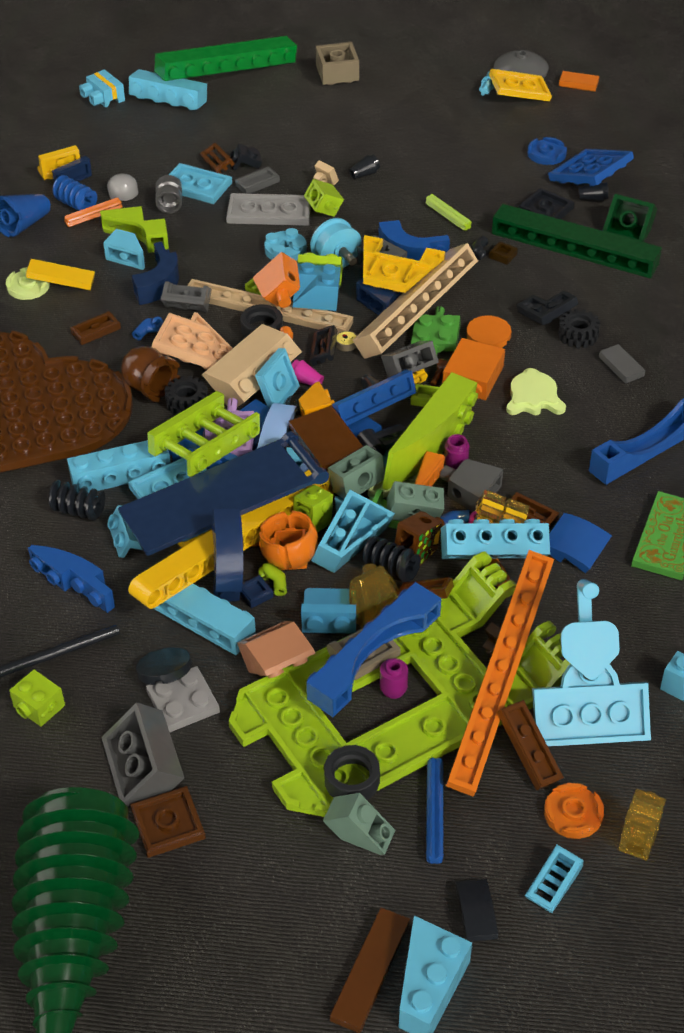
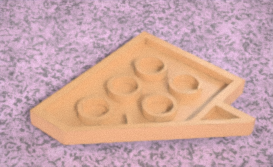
M194 312L191 320L169 313L152 343V347L156 348L162 355H170L179 358L182 362L200 365L206 370L233 349L196 312Z

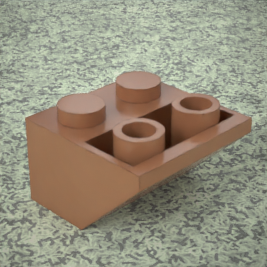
M283 621L237 642L248 672L258 674L259 676H268V678L284 673L283 668L289 665L296 667L308 662L307 657L315 654L314 648L293 621Z

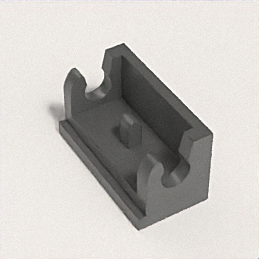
M165 281L161 301L165 308L208 312L212 289L208 286H203V288L175 285Z

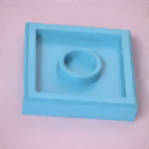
M278 348L255 375L268 407H271L273 403L286 404L300 387L285 348Z

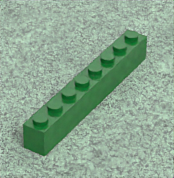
M288 36L155 53L154 71L163 81L294 63L296 61L297 45Z

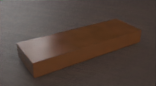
M522 700L501 708L497 714L536 791L562 780L564 777L525 701Z

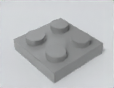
M198 666L191 668L184 677L174 682L163 684L161 680L155 682L156 685L146 686L147 694L154 707L163 710L169 732L220 713L219 705Z

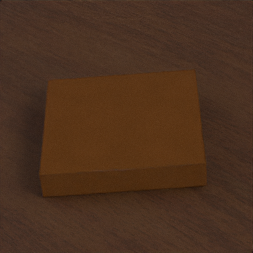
M187 786L130 804L148 858L206 839Z

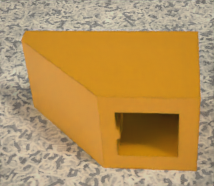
M315 382L298 399L301 416L332 406L335 403L334 400H331L328 389H324L320 382Z

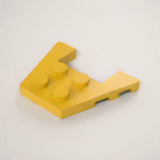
M364 235L363 284L406 293L444 261L445 251L426 248L420 261L379 253L383 247V239Z

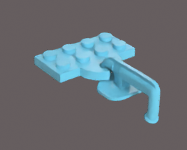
M581 579L577 583L578 622L566 625L561 632V653L571 664L562 675L561 687L532 688L534 721L547 746L651 740L648 683H619L617 673L609 665L619 654V632L611 622L592 621L591 599L597 597L599 587L597 584L585 579Z

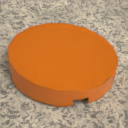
M490 315L480 316L470 321L466 334L469 340L502 348L507 345V341H510L512 331L507 321Z
M566 783L555 787L552 793L547 796L544 805V817L548 825L557 834L566 838L581 839L589 837L599 830L603 822L604 805L600 796L595 791L592 793L588 790L587 786L578 783Z

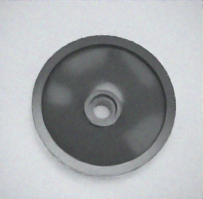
M514 50L498 57L494 62L493 69L540 75L544 79L548 74L549 66L545 59L536 53L527 50Z

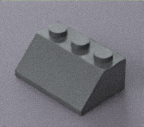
M136 702L102 736L119 799L127 807L130 804L172 791L184 779L163 710Z

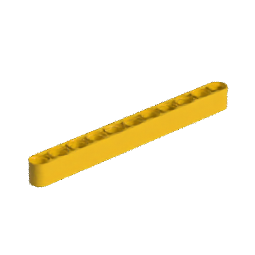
M310 470L304 472L307 477L312 474ZM330 477L323 484H312L332 494L334 493L332 492ZM310 486L241 515L243 551L259 541L260 526L267 518L283 511L290 515L293 511L294 496ZM212 530L136 576L129 585V594L149 609H153L214 570Z

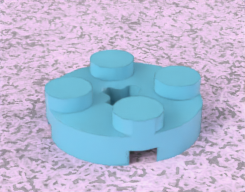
M295 228L266 235L264 243L265 254L271 260L280 252H283L298 261V254H303L307 251L306 239L301 234H298V230Z

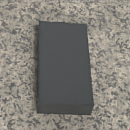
M266 167L236 179L235 186L244 194H251L280 182V176L270 167Z
M619 344L600 351L599 358L625 384L644 377L645 369Z

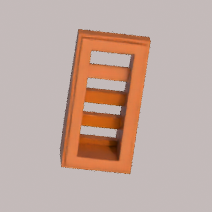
M427 451L415 484L432 487L440 477L444 467L445 456Z

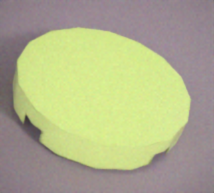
M28 267L20 269V272L15 274L14 271L7 277L6 288L12 297L30 300L45 294L50 287V282L26 278Z

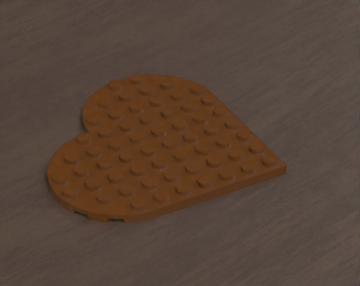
M13 330L11 333L0 332V473L88 454L110 442L124 429L132 414L133 400L130 386L123 379L119 371L115 372L108 368V364L95 359H91L89 362L79 360L77 356L48 358L43 347L38 342L30 341L27 335Z

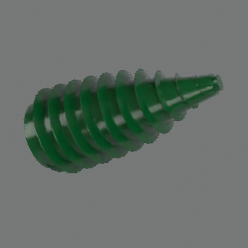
M83 787L54 789L33 800L23 810V824L17 833L20 847L15 853V862L18 869L13 875V884L17 892L12 898V907L17 916L13 919L11 926L12 931L19 938L14 945L13 952L15 957L23 963L19 968L18 977L24 985L31 989L26 995V1002L34 1009L35 1019L33 1020V1027L36 1029V1033H72L77 1018L83 1016L80 1009L85 998L92 997L97 993L90 986L93 977L102 976L109 971L108 965L99 960V957L114 952L118 947L117 941L107 934L118 931L124 925L123 917L115 911L126 907L129 903L130 898L123 888L132 883L134 878L133 873L127 867L137 858V853L131 845L138 840L140 832L131 821L127 820L128 808L126 804L118 797L101 790Z

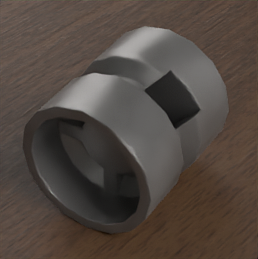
M165 175L156 182V206L161 212L167 214L175 213L182 206V183L175 176Z

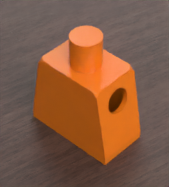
M280 252L253 277L256 286L265 300L277 307L286 308L291 305L290 297L300 289L297 261L283 252Z

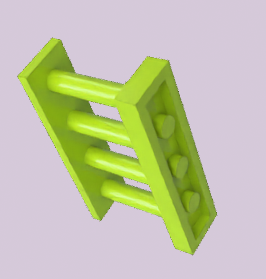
M216 391L147 432L148 453L156 457L167 449L187 460V476L192 477L260 434V414L255 412L246 419H242L224 409V394ZM221 417L234 426L226 430L212 421ZM204 428L217 435V437L209 441L195 432ZM186 438L200 447L192 452L178 444V442Z

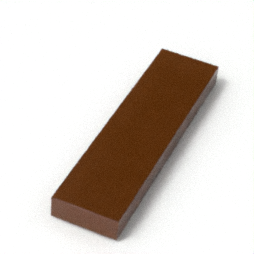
M380 908L332 1010L330 1022L361 1033L409 927L410 918Z

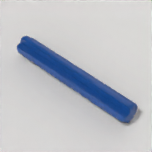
M430 758L427 764L426 860L430 864H440L443 861V761L440 758Z

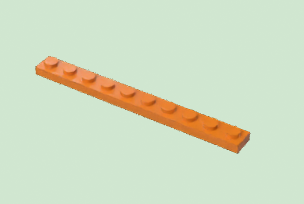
M531 550L526 555L446 784L449 788L472 797L476 793L500 722L497 712L505 707L554 562L553 558Z

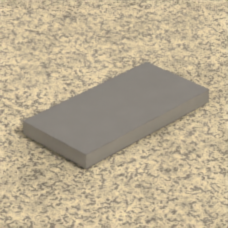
M231 193L226 220L230 224L309 226L311 205L304 195Z

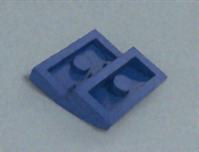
M564 513L549 533L550 555L560 563L564 558L586 574L612 535L587 520Z

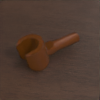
M448 359L438 360L437 371L430 382L431 386L436 385L449 362Z

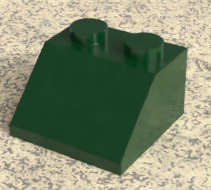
M614 194L603 231L644 242L652 228L658 209L653 203Z

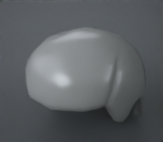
M120 173L108 180L107 190L110 199L119 198L121 201H127L138 195L137 182L131 175Z

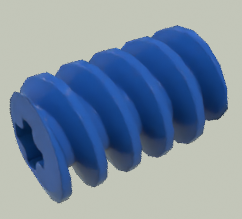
M66 175L59 176L54 182L53 195L58 201L78 211L96 205L97 193L90 187Z

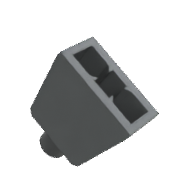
M469 459L464 460L457 469L445 465L440 473V479L448 482V497L472 512L477 510L483 498L491 501L502 487V468Z

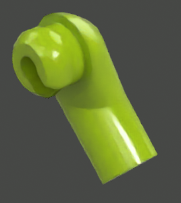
M264 563L263 567L259 568L258 575L263 577V580L270 578L273 581L275 595H285L287 593L285 573L270 563Z

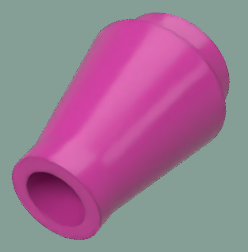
M295 360L292 363L298 382L311 386L315 382L322 384L324 376L319 374L304 360Z

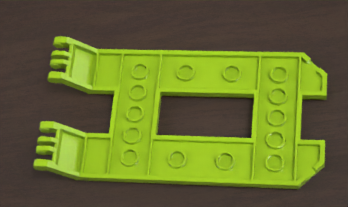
M486 551L473 556L453 580L454 587L448 598L441 599L440 616L424 632L408 634L393 639L401 648L400 656L396 658L404 661L406 664L411 663L438 696L346 743L324 712L307 700V679L313 672H318L331 657L327 647L307 657L308 662L296 667L289 665L283 668L284 673L273 678L266 676L239 690L236 698L237 703L229 718V728L243 747L269 735L292 767L293 771L272 781L273 791L287 810L325 817L333 797L325 787L324 764L327 757L335 749L342 746L358 745L367 748L375 754L380 765V784L377 791L427 765L430 758H440L460 747L487 670L461 637L481 628L507 597L513 595L516 583L513 580L503 583L507 579L506 572L501 570L497 563L489 565L492 558ZM503 583L497 589L495 588L496 585ZM551 621L537 626L528 637L505 707L524 700L530 710L533 708L532 688L559 687L561 685L562 675L571 663L566 659L564 661L560 659L563 657L561 653V634L555 635L546 643L543 640L556 632V626ZM380 667L354 680L352 692L380 679ZM346 764L335 771V778L341 783L348 785H357L365 782L370 776L366 768L357 764Z

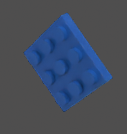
M585 149L548 173L550 181H559V183L572 182L576 185L586 183L590 186H595L633 160V151Z

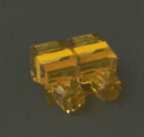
M485 489L476 503V517L474 520L488 519L489 523H499V520L513 519L515 523H524L530 506L509 498L505 503L506 497Z

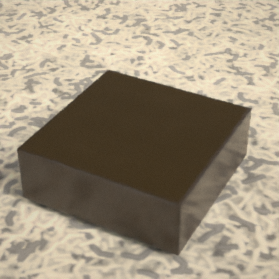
M499 241L489 252V258L508 265L518 254V248Z

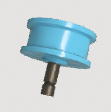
M333 218L325 221L316 229L311 239L310 248L312 253L316 255L335 254L338 257H342L344 268L349 264L353 266L357 263L358 246L362 244L360 234L351 228L346 220Z

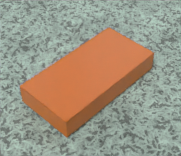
M563 71L559 80V86L596 91L599 76Z

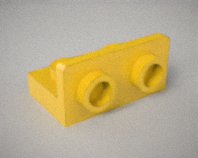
M75 145L39 155L40 166L37 167L38 172L44 180L53 179L52 170L79 159V149Z

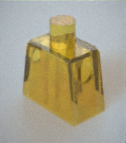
M366 564L362 568V575L350 581L349 604L356 605V621L361 628H364L365 624L377 618L386 605H391L400 594L394 579L384 566L377 567L375 564Z

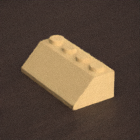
M261 324L202 375L215 391L224 394L226 405H228L229 398L231 400L235 398L238 400V407L260 389L255 375L278 348L286 349L290 362L302 351L287 333Z

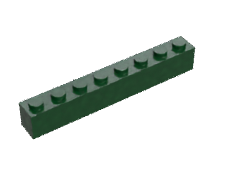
M502 204L493 216V235L650 279L659 265L662 247L506 204Z

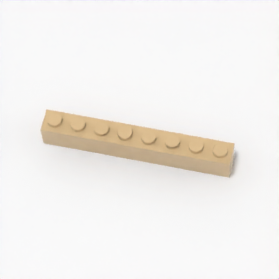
M468 243L449 249L445 253L443 262L406 293H402L353 339L364 359L382 354L478 262Z

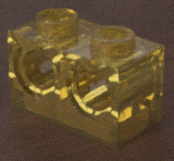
M636 789L625 818L619 851L648 861L666 802L665 798L659 797L653 792Z

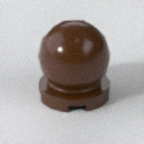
M138 346L131 349L123 358L121 365L123 379L132 389L142 391V394L153 402H160V398L165 395V387L168 386L170 381L173 382L174 378L180 380V376L177 374L180 367L179 363L171 357L163 356L156 348Z

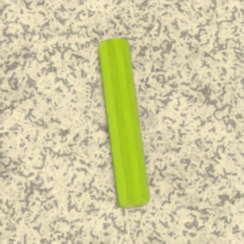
M431 194L426 197V205L463 231L471 228V220L437 196Z

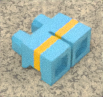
M105 69L87 76L86 83L79 86L81 96L84 98L89 97V101L93 106L102 104L106 108L111 100H116L118 103L125 101L123 84Z

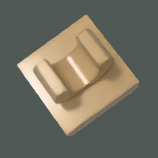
M320 160L314 165L317 173L313 178L335 186L339 179L334 167Z

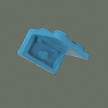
M307 588L304 591V604L301 606L302 633L353 634L356 632L357 591L355 589Z

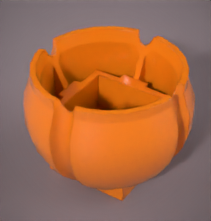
M283 511L267 518L260 526L261 531L259 532V547L264 558L280 570L307 569L308 562L314 556L318 544V533L310 517L299 511H292L290 515Z

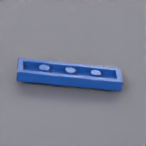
M404 370L335 402L332 406L348 426L417 393L412 371Z

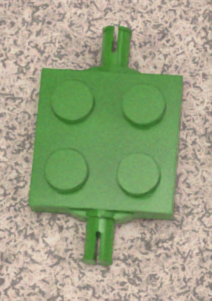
M439 306L435 308V315H422L414 323L411 344L418 341H433L436 355L438 352L455 351L461 323L460 315H444L445 309L440 306V312Z

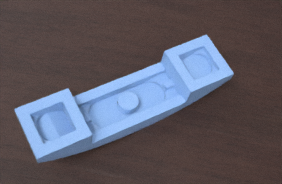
M272 404L263 424L257 449L281 439L289 431V421L295 418L297 406Z

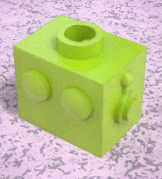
M316 179L312 180L304 194L305 199L316 212L334 217L344 201L332 184Z
M312 485L294 496L293 511H299L309 516L316 527L317 533L331 524L332 493Z
M35 669L9 690L13 706L18 714L24 719H31L40 727L65 706L62 689Z

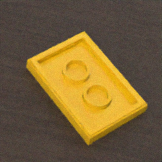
M498 69L490 70L489 76L498 95L550 102L552 95L542 76Z

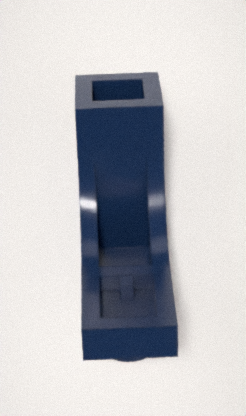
M162 241L153 243L157 266L148 272L132 275L133 290L139 305L161 299L165 281L175 285L178 284L179 268L176 252L170 253L169 249H165Z
M240 508L213 509L214 579L212 594L228 602L239 601L240 592H242L243 534Z

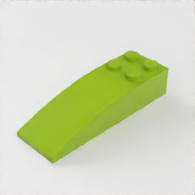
M453 372L450 373L389 450L382 489L388 490L392 487L394 481L404 482L417 474L427 451L442 454L445 449V442L451 435H462L465 424L469 425L474 416V412L471 410L478 398V393H476L477 382Z

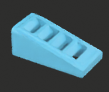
M556 845L525 894V897L548 912L553 913L581 871L584 860ZM558 861L570 868V871L566 872L555 864ZM551 870L564 877L563 882L550 875ZM546 879L559 887L557 892L543 884L544 880ZM540 889L552 896L551 902L536 894L537 890Z

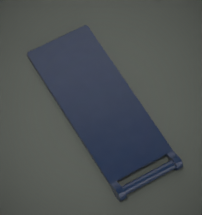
M290 431L277 441L123 505L118 510L145 554L149 556L211 529L213 509L240 508V513L243 515L312 484H323L328 481L329 473L324 468H320L301 445L295 432ZM284 447L292 448L312 474L307 477Z

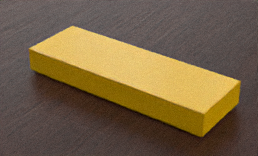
M35 259L30 260L26 271V278L85 290H91L95 271Z

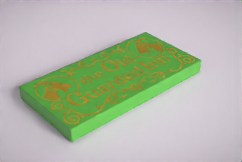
M658 491L635 552L632 567L683 580L684 498Z

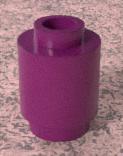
M454 434L445 442L444 465L457 469L464 460L469 459V443L465 436Z
M391 658L381 664L380 689L388 698H400L408 688V666L400 659Z

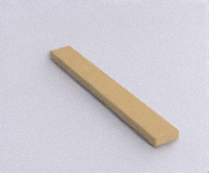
M191 279L187 285L201 288L208 286L211 288L209 304L242 312L253 305L267 304L281 311L284 322L319 330L335 325L338 334L342 331H349L353 324V316L328 310L293 307V302H291L290 306L281 308L265 300L262 295Z

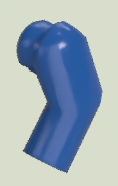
M157 316L143 320L132 332V336L136 340H141L148 333L159 332L164 323L163 319Z
M469 510L449 511L440 518L445 524H448V521L453 519H462L464 523H469Z

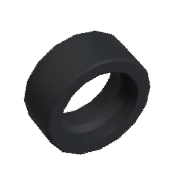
M253 305L245 309L241 314V332L244 338L258 328L251 325L255 322H271L273 324L269 325V327L279 331L283 327L281 311L271 305Z
M345 745L335 749L327 757L324 764L325 787L328 793L333 798L360 793L366 800H369L377 792L380 784V765L375 754L367 748L358 745ZM346 764H357L366 768L370 776L365 782L357 785H348L341 783L335 778V771Z

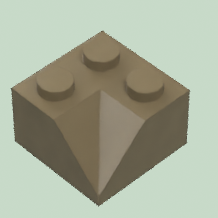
M352 42L316 46V67L323 85L359 81V59Z

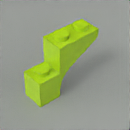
M142 206L100 211L103 232L112 234L115 229L134 233L137 239L147 246L148 253L154 252L153 243L161 241L165 249H169L165 218L144 221Z

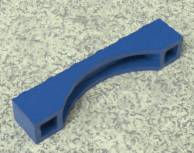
M684 398L679 401L663 420L644 434L626 441L609 440L594 448L591 453L589 472L607 485L683 441Z
M417 582L408 589H404L391 605H386L380 615L373 621H369L355 638H350L340 652L332 655L318 672H313L306 682L307 700L331 717H334L352 700V687L355 676L368 656L380 646L395 638L424 632L440 616L441 598Z

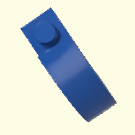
M399 220L379 222V238L407 251L408 259L420 261L426 248L445 251V253L449 250L450 239L448 235L426 238L414 237L402 229Z

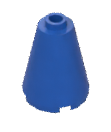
M43 194L0 196V232L7 237H14L22 233L50 212L51 204L49 199Z

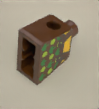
M420 511L398 523L395 543L403 545L405 548H411L414 551V555L418 554L421 557V566L438 549L441 534L440 528L445 523L440 517H433L426 512Z

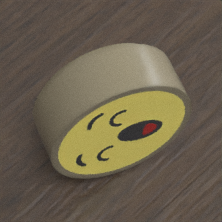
M351 331L338 333L336 339L337 349L344 352L356 349L357 347L353 339L357 335Z

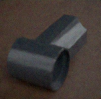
M398 424L375 432L373 429H365L358 434L357 439L363 447L368 445L384 456L386 451L390 450L401 437L406 428L403 424Z

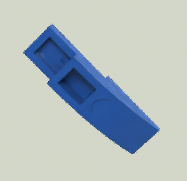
M38 545L28 547L31 567L36 572L44 574L53 586L57 585L63 591L73 587L77 593L84 594L93 606H99L106 613L115 608L112 590L105 585L103 570L82 557L60 549Z

